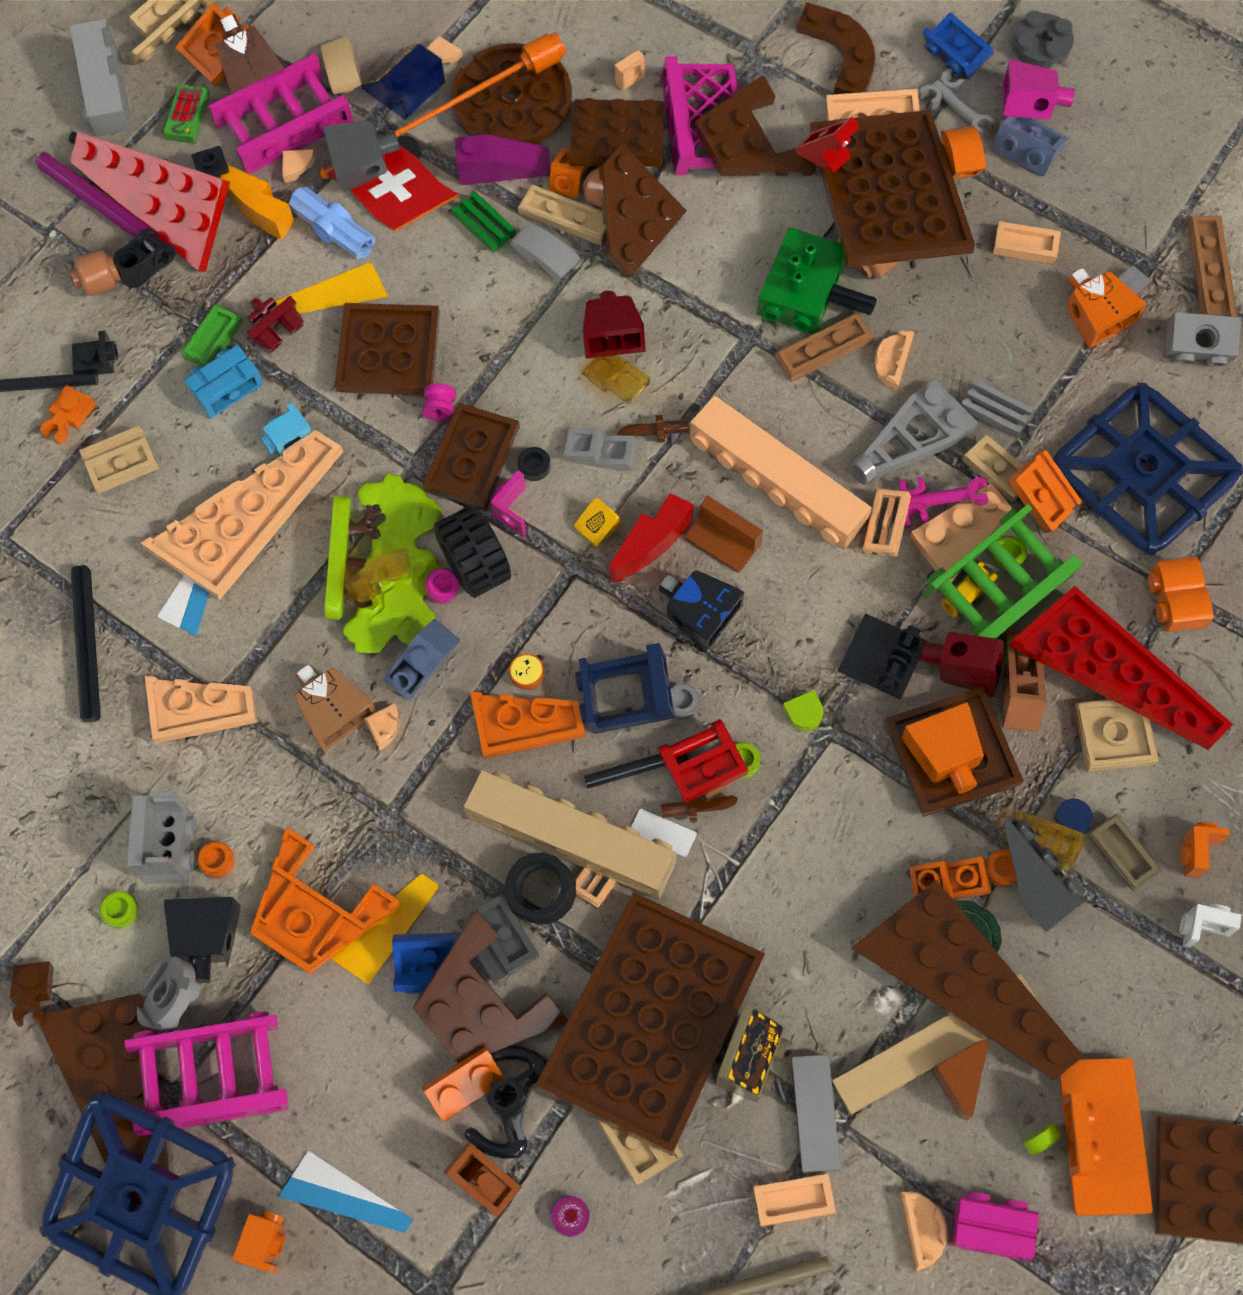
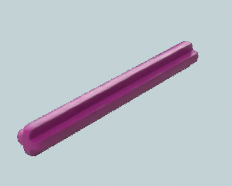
M41 152L36 157L35 163L41 171L134 238L142 230L150 228L146 223L47 152Z

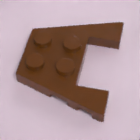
M764 76L759 77L696 120L694 130L720 176H758L759 172H775L777 176H788L789 172H802V176L813 175L816 169L815 164L799 156L794 149L775 153L752 110L774 104L776 96Z
M478 909L472 913L465 928L452 944L449 953L440 967L438 966L413 1005L415 1013L457 1063L462 1062L483 1047H486L488 1052L492 1053L560 1026L568 1021L564 1013L546 992L518 1016H515L473 966L470 960L499 937L498 933Z

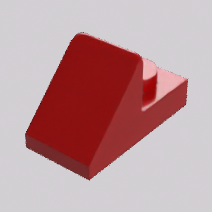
M853 117L813 131L794 150L799 156L834 173L850 158L851 154L846 146L851 142L850 136L859 126Z

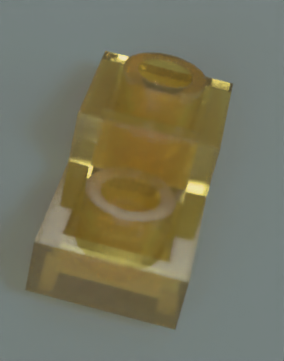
M407 548L382 556L357 572L346 583L349 603L353 601H370L377 595L382 594L381 581H397L406 574L411 573L410 557Z

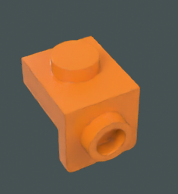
M1200 822L1184 835V844L1180 847V863L1185 865V877L1200 878L1210 869L1209 844H1222L1230 836L1229 828H1218V824L1213 822Z

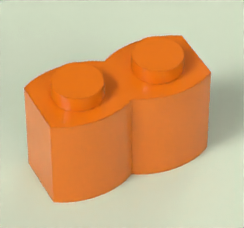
M1198 557L1157 561L1152 571L1148 574V586L1151 592H1155L1159 601L1156 604L1158 622L1163 623L1166 632L1207 628L1214 618L1209 593L1205 587L1204 574Z

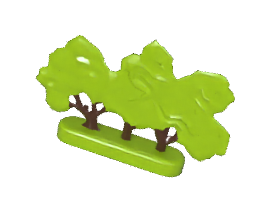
M388 472L380 482H366L359 488L357 496L360 503L368 511L357 523L351 520V499L349 496L334 495L325 595V620H340L343 617L344 599L354 602L358 607L356 615L347 622L343 634L350 642L355 644V651L357 653H380L394 635L398 636L403 644L409 645L417 633L435 619V613L422 600L426 595V579L436 569H447L445 566L437 564V557L429 549H418L415 545V540L419 536L434 528V524L442 514V509L433 499L428 498L425 491L417 484L404 483L400 475H393L391 472ZM372 505H379L380 509L375 512L371 511ZM379 514L385 515V521L375 527L367 526V524H372L373 519L370 518ZM377 531L379 537L371 536L370 532ZM364 533L369 537L372 542L370 556L365 559L348 557L349 536L352 534ZM347 566H359L365 580L364 587L354 591H345ZM362 599L372 600L373 604L366 606L363 604Z

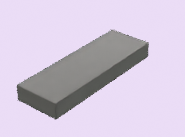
M829 1055L792 1057L791 1063L802 1173L840 1171Z

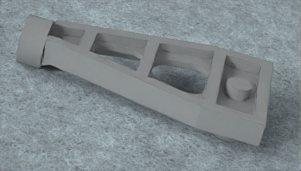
M933 379L908 398L865 453L850 463V470L853 476L861 484L865 485L872 479L953 447L976 430L978 422L936 379ZM921 415L938 433L927 440L917 441L906 430V426L913 417ZM896 436L909 450L896 458H891L882 447L892 437Z

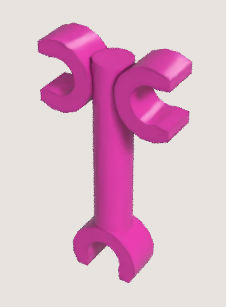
M918 477V486L914 490H908L905 479L901 480L899 484L901 491H908L911 495L905 521L906 527L911 526L910 518L916 513L921 514L923 524L929 521V515L925 508L927 506L971 500L972 503L979 506L989 503L987 494H975L978 489L988 487L986 478L983 477L971 480L968 487L926 493V484L922 477Z

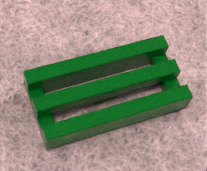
M475 191L470 194V199L464 198L461 201V206L455 205L451 208L452 215L492 253L516 235L515 228ZM477 208H479L491 221H489ZM468 211L473 217H475L480 222V224L486 230L491 232L497 238V240L494 241L465 213ZM492 222H494L505 234H503Z

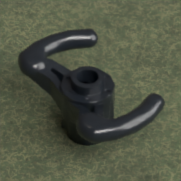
M510 1045L490 1053L493 1060H520L528 1063L530 1068L514 1079L508 1077L506 1080H496L491 1085V1093L487 1097L488 1104L494 1114L502 1119L508 1142L506 1144L495 1143L485 1138L472 1127L465 1131L466 1140L477 1149L489 1156L501 1159L519 1158L528 1147L527 1138L524 1136L521 1124L531 1090L536 1085L548 1061L536 1051L522 1046ZM513 1095L516 1101L514 1103L510 1102L507 1107H504L502 1103L504 1097ZM509 1120H514L513 1124H514L515 1130H513V1131H512V1128H511V1125H510Z

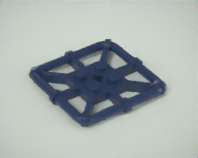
M1138 382L1136 386L1127 389L1099 415L1094 414L1087 420V425L1061 447L1054 458H1052L1077 495L1093 509L1091 513L1097 518L1101 516L1131 544L1145 551L1146 555H1156L1158 551L1169 546L1192 523L1202 520L1207 515V510L1233 487L1239 476L1243 474V465L1228 450L1199 427V421L1194 417L1190 419L1161 393L1143 382ZM1136 400L1139 428L1126 439L1109 422L1131 402ZM1149 402L1180 427L1168 440L1150 425ZM1096 434L1103 436L1116 448L1106 458L1071 457ZM1190 436L1218 461L1190 460L1176 446ZM1139 461L1143 463L1150 461L1153 463L1152 471H1144ZM1070 470L1103 471L1118 485L1101 499ZM1188 474L1224 476L1199 500L1195 499L1178 484ZM1125 492L1144 507L1145 537L1110 507ZM1168 493L1186 509V512L1157 537L1155 504Z
M100 1091L92 1094L90 1097V1101L81 1114L67 1153H63L58 1162L60 1170L44 1208L42 1226L39 1229L42 1237L47 1236L56 1246L98 1267L99 1273L106 1277L113 1275L149 1295H183L192 1281L207 1242H211L216 1232L214 1224L231 1185L233 1168L236 1165L232 1156L228 1157L218 1147L175 1126L174 1120L166 1116L161 1119L118 1096ZM111 1112L153 1133L144 1158L124 1148ZM95 1121L109 1154L103 1172L84 1163L81 1158ZM165 1140H168L212 1164L178 1176L156 1163ZM217 1176L199 1221L173 1209L181 1188ZM73 1177L96 1188L88 1209L58 1218ZM135 1190L138 1192L142 1202L137 1206L132 1205V1197L128 1195V1191L133 1192ZM92 1221L113 1232V1235L105 1253L63 1230ZM166 1225L192 1237L176 1278H174L160 1242ZM125 1240L146 1250L156 1279L120 1261L119 1255Z

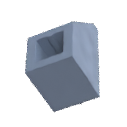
M433 619L417 633L384 680L410 701L440 668L461 640L438 620Z

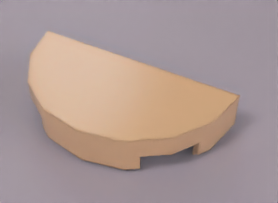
M899 331L898 334L881 340L875 351L874 369L878 378L886 386L897 391L914 331Z
M900 1192L915 1270L919 1271L932 1266L941 1256L947 1243V1223L942 1211L930 1199L921 1196L917 1192Z

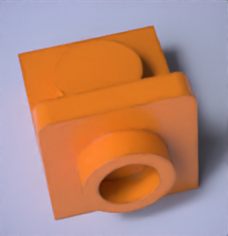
M562 148L551 163L549 191L577 198L580 194L581 179L590 165H570V150Z

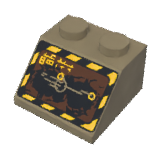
M745 1004L719 1070L716 1086L756 1103L759 1100L760 1094L768 1096L776 1076L769 1072L774 1059L782 1060L789 1041L782 1038L785 1027L754 1007Z

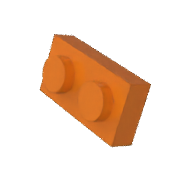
M483 1047L423 1086L422 1089L440 1119L444 1122L491 1091V1085L496 1080L502 1081L506 1079L487 1048Z

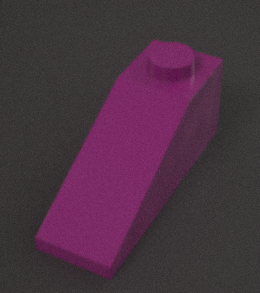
M490 135L454 138L461 185L550 176L549 151L546 146Z

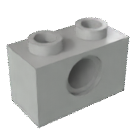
M1175 312L1167 321L1165 357L1174 358V362L1180 364L1194 363V360L1207 361L1209 366H1226L1227 363L1238 357L1241 317ZM1196 334H1202L1208 339L1209 346L1207 348L1198 345Z

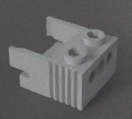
M173 791L151 792V798L147 795L132 796L127 867L146 884L188 883L189 872L194 870L195 856L193 850L190 849L191 837H195L197 834V820Z

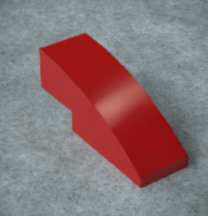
M670 493L654 519L642 513L610 563L609 579L615 583L648 566L666 552L693 520L694 504Z

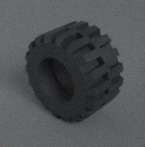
M469 505L434 524L438 544L451 570L457 576L460 585L470 596L476 598L511 579V569L506 554L489 522L475 506Z

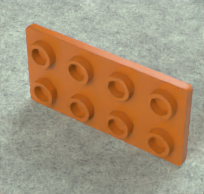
M1132 1058L1079 1060L1059 1076L1074 1214L1076 1216L1150 1214L1153 1208L1134 1061Z

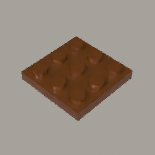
M593 98L575 99L569 152L570 165L601 166L615 148L623 143L645 167H662L665 101L653 99L643 101L625 99L596 100Z
M345 303L335 378L336 392L424 395L425 387L433 384L440 319L439 306Z
M984 687L885 719L884 723L922 817L1020 786L1024 781ZM967 702L983 750V758L977 767L970 769L978 785L970 791L958 794L951 778L938 783H933L903 742L902 735L906 726Z
M1167 1116L1157 1117L1156 1235L1243 1245V1125Z

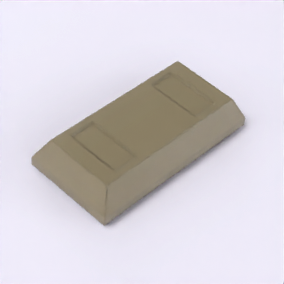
M1117 814L1088 832V835L1133 891L1162 871Z

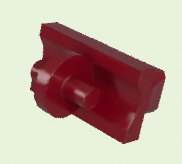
M289 296L270 312L269 310L277 304L272 297L264 303L258 298H254L250 302L254 311L247 316V319L252 324L260 318L262 319L247 331L249 336L247 340L253 347L258 344L262 349L271 354L282 344V339L273 331L277 326L282 324L291 335L303 327L304 320L296 310L297 302Z

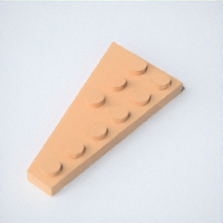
M314 430L283 450L282 456L268 465L263 463L254 469V474L241 482L240 480L235 481L195 507V512L180 522L175 520L166 526V531L153 539L151 537L141 542V545L164 563L218 599H221L343 453L342 447L322 433Z

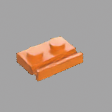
M1047 450L1037 451L1035 453L1036 456L1032 460H1028L1008 482L1024 505L1029 504L1032 507L1030 513L1043 532L1049 533L1053 532L1073 512L1072 509L1082 501Z

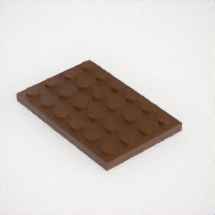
M931 110L854 118L859 128L850 136L851 142L846 146L851 154L850 158L834 173L819 166L847 267L973 253L975 243ZM845 119L810 122L809 132L811 134L813 131Z
M633 892L535 1085L536 1089L672 1156L765 953Z

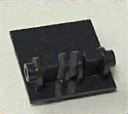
M865 613L838 672L901 700L922 655L924 644L928 641L920 637V629L913 625H908L907 629L902 630Z

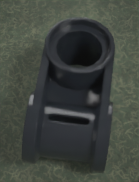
M146 228L128 244L117 250L113 261L122 283L127 287L136 288L142 286L158 271L168 266L175 257L176 249L170 243H164L154 229Z

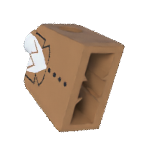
M307 665L296 675L297 680L304 688L298 691L294 697L324 752L365 723V717L376 712L372 701L335 668H330L320 675L313 665Z

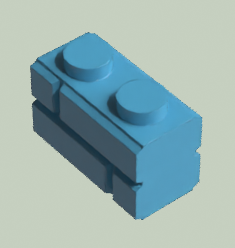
M239 345L231 349L221 350L216 355L215 360L204 367H195L191 370L188 377L184 379L190 394L210 419L264 384L256 366Z

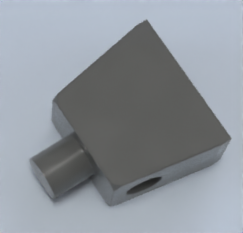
M370 120L323 127L336 179L343 192H347L385 174L388 169L384 155L401 150L395 132L378 136L373 121Z

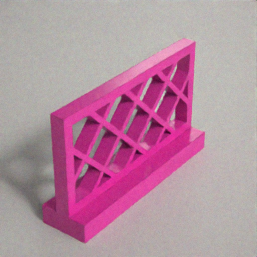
M665 56L660 77L665 101L674 174L687 175L688 168L716 169L710 157L695 158L694 150L699 146L703 148L704 146L697 133L691 129V125L701 118L708 108L712 110L717 107L718 104L715 102L721 96L727 100L738 92L734 64H678L677 56ZM683 75H694L699 81L692 86L683 79ZM714 75H727L728 82L721 86L712 77ZM704 84L716 92L711 98L699 91ZM692 96L704 104L699 110H695L687 104V100Z

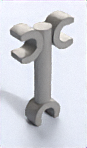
M946 69L942 73L941 79L937 80L933 85H924L920 89L918 96L920 101L925 97L933 98L930 100V110L937 109L942 99L971 126H975L981 138L983 129L979 126H984L989 131L993 130L995 121L990 115H978L956 95L962 88L963 79L960 78L956 82H949L952 76L951 69Z

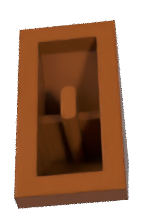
M984 1040L942 1062L932 1070L933 1075L958 1117L966 1121L974 1113L989 1042Z

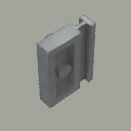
M502 894L477 908L499 936L477 955L494 985L507 975L510 976L539 958L537 950ZM474 911L467 917L457 920L462 931Z

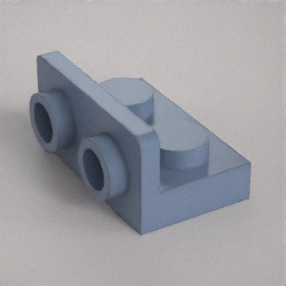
M1007 117L1001 123L991 149L1023 167L1044 176L1048 172L1053 159L1064 149L1069 138L1031 118Z

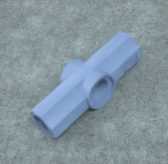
M299 187L292 193L291 200L288 203L291 211L309 223L314 232L323 241L329 244L335 242L357 259L365 258L370 254L375 243L374 235L354 222L344 207L337 202L329 204L307 187Z

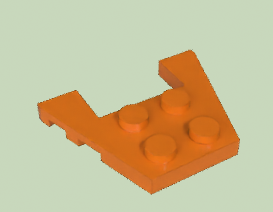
M287 827L283 833V842L278 856L275 857L272 866L273 872L267 890H264L250 934L311 975L398 909L401 903L380 887L372 884L351 914L294 877L313 852L315 846Z

